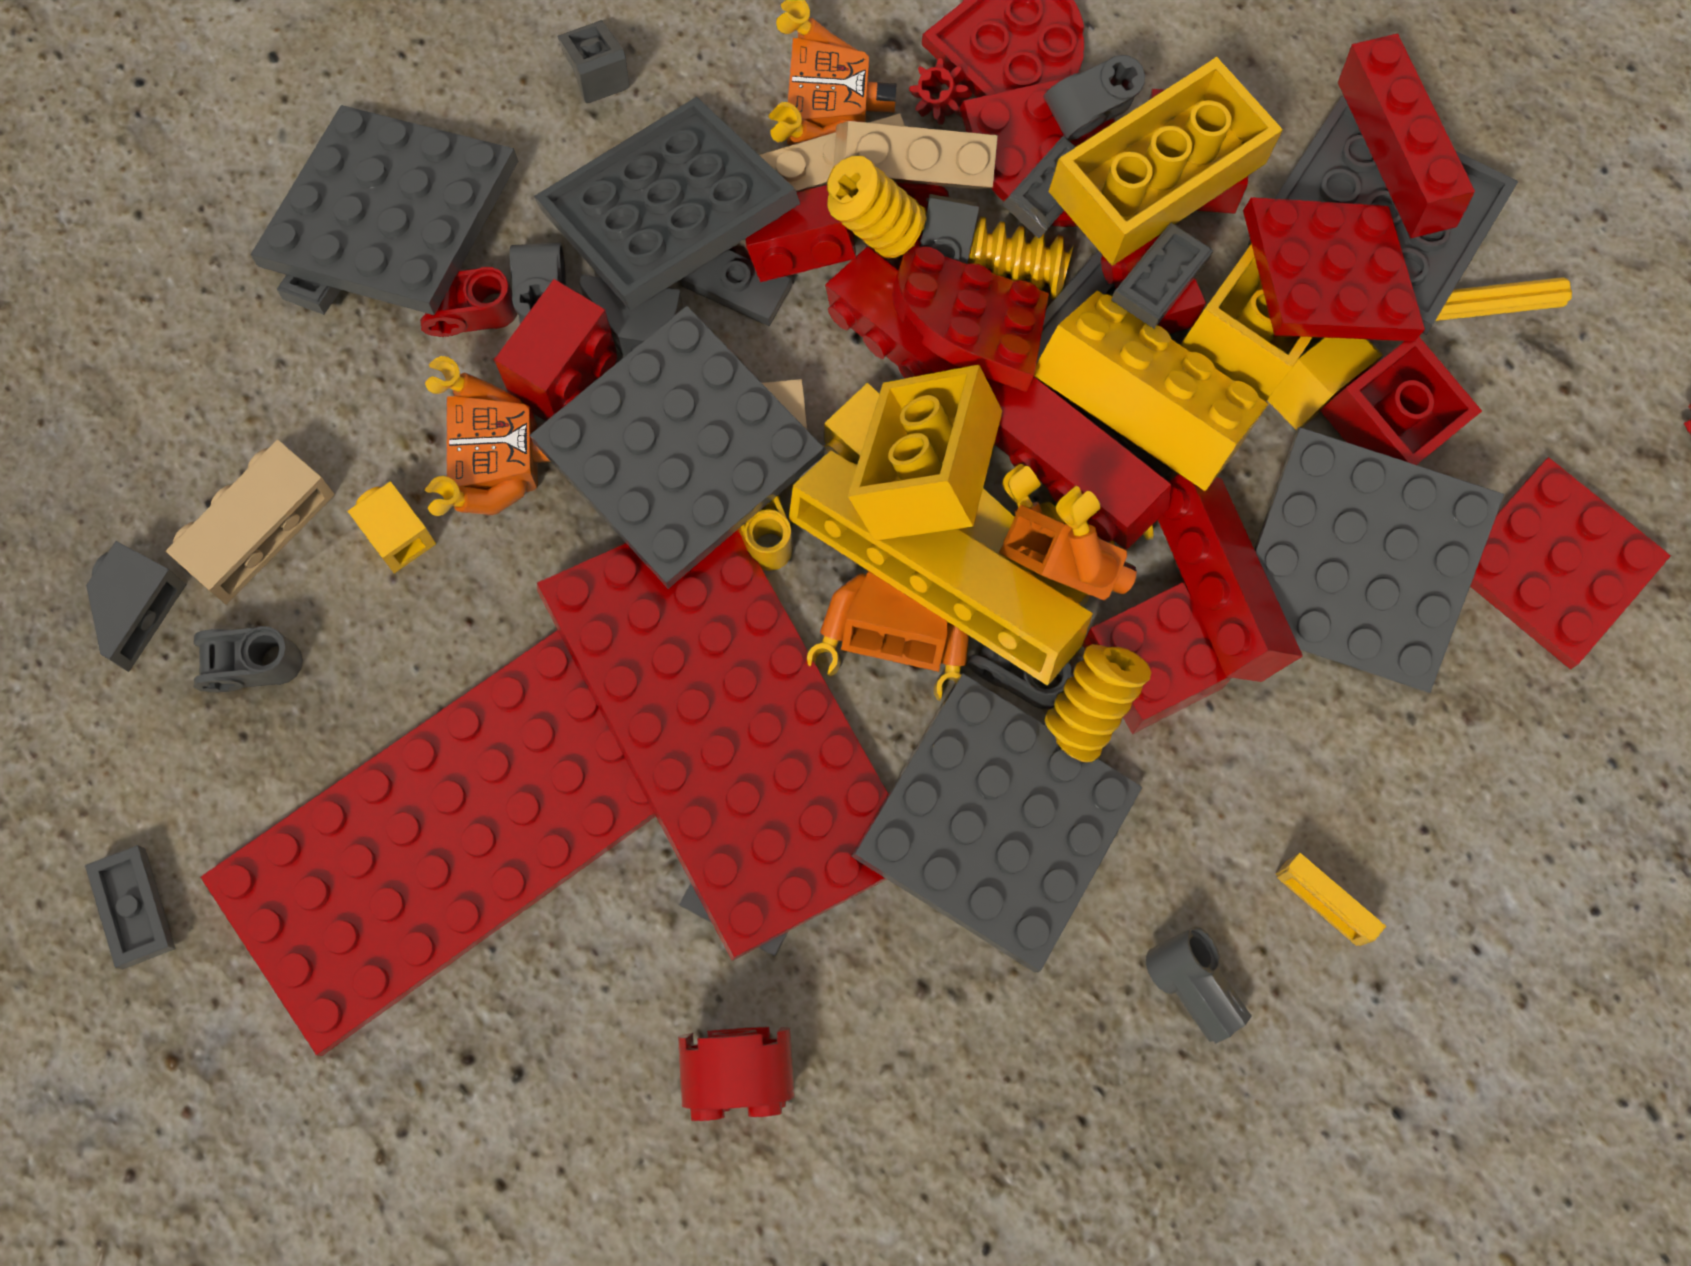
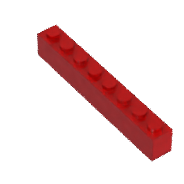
M868 246L856 256V259L851 260L825 284L830 305L828 313L834 322L846 331L850 328L863 338L867 348L880 359L887 357L895 363L904 378L960 368L922 344L924 336L917 331L909 318L906 323H902L895 310L892 296L898 270ZM1033 377L1028 391L1025 392L986 378L1002 409L993 448L997 446L1006 453L1014 467L1019 464L1030 467L1038 480L1048 487L1051 497L1057 503L1075 486L1080 488L1082 494L1086 491H1091L1098 499L1100 509L1087 522L1088 525L1096 528L1099 538L1107 542L1113 540L1124 550H1127L1169 509L1171 484L1038 379Z

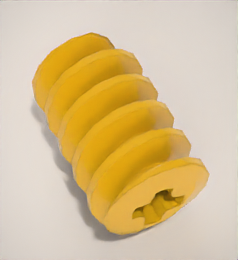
M864 156L848 157L832 168L827 179V191L829 193L827 207L832 217L842 222V225L853 231L857 237L864 240L867 245L885 258H896L905 254L914 246L924 229L927 219L924 207L919 205L914 198L909 196L905 190L900 188L896 182L887 177L882 170Z
M981 216L976 223L967 264L982 265L992 270L993 274L1005 278L1010 274L1013 281H1026L1030 279V283L1034 284L1039 290H1042L1046 284H1050L1051 299L1054 300L1062 292L1073 246L1069 252H1065L1063 236L1060 235L1054 239L1049 248L1045 247L1044 234L1040 238L1034 236L1031 242L1027 243L1023 226H1019L1012 237L1007 238L1005 222L1002 221L997 224L992 233H987L986 217Z
M1094 644L1088 646L1084 651V660L1076 664L1073 671L1074 676L1066 680L1063 688L1064 692L1056 696L1054 707L1049 709L1045 715L1044 721L1046 726L1055 736L1059 747L1069 756L1081 762H1093L1100 757L1102 748L1109 743L1112 733L1119 728L1122 717L1130 711L1132 702L1139 697L1143 685L1150 680L1151 670L1148 663L1136 653L1122 647H1106Z

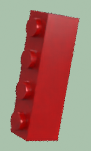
M1399 34L1352 44L1338 80V85L1410 239L1456 228L1475 190Z
M1178 474L1169 481L1171 484L1169 509L1158 519V522L1225 676L1262 682L1303 657L1301 650L1222 478L1216 477L1207 490L1204 491Z

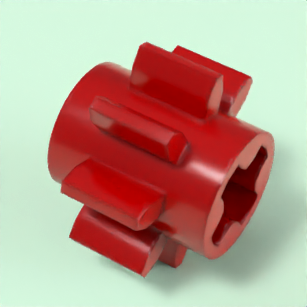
M938 58L936 67L926 70L920 66L918 71L921 76L918 85L909 87V91L914 97L922 98L916 105L915 110L921 117L926 116L932 110L934 119L939 125H943L945 116L952 115L953 113L962 117L960 106L963 98L972 97V92L967 86L958 85L966 76L963 69L958 66L949 73L947 65L942 58ZM946 84L949 90L941 91L942 85ZM940 92L939 99H935L932 96L933 93Z

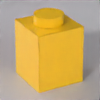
M391 481L382 487H374L364 492L357 499L356 505L347 511L394 574L436 545L426 527Z

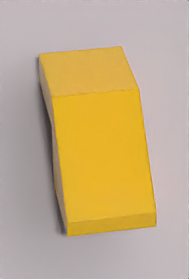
M1324 338L1297 360L1267 401L1295 430L1299 427L1303 428L1320 412V409L1373 367L1384 355L1368 339Z

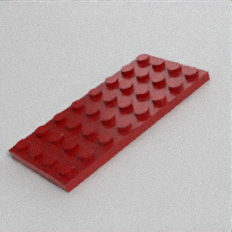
M739 530L735 531L669 589L626 543L537 582L539 596L732 961L887 880L851 857L886 799L888 792L816 664L813 661L811 666L808 665V650L758 561L753 559L747 551Z
M557 630L203 874L200 878L317 1056H323L656 816Z

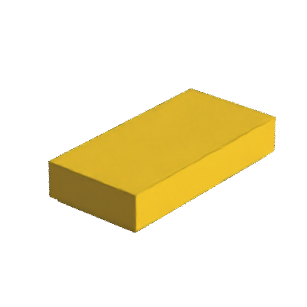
M1301 853L1288 859L1277 871V879L1354 945L1362 946L1375 941L1386 928L1385 924Z

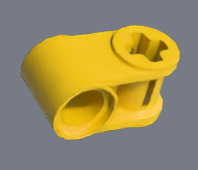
M778 495L738 529L747 551L753 559L758 561L762 570L766 571L778 570L785 566L791 559L793 551L790 523ZM765 534H776L782 539L774 547L768 548L756 543L758 538Z

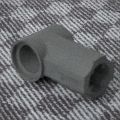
M1193 927L1148 950L1146 966L1150 977L1157 987L1165 993H1176L1208 1041H1214L1216 1044L1231 1037L1236 1031L1244 1027L1252 1015L1220 971V954L1214 940L1203 929Z

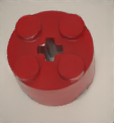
M769 1027L707 1031L708 1038H697L698 1043L694 1044L693 1033L678 1036L682 1107L690 1109L692 1121L725 1118V1112L730 1111L732 1108L745 1107L748 1110V1117L782 1114V1108L786 1107V1101L795 1098L791 1032L789 1027H781L777 1031V1038H770Z

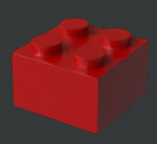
M553 279L500 350L494 361L507 392L521 399L524 404L530 406L533 414L547 421L613 367L616 363L617 351L606 310Z
M1420 337L1416 341H1404L1320 409L1321 413L1347 443L1414 465L1419 464L1482 412L1480 407Z
M1183 582L1091 627L1082 644L1084 649L1092 644L1106 647H1122L1136 653L1148 663L1151 670L1150 680L1143 685L1141 694L1132 702L1130 711L1123 716L1132 735L1223 689L1232 679L1225 676L1191 595Z

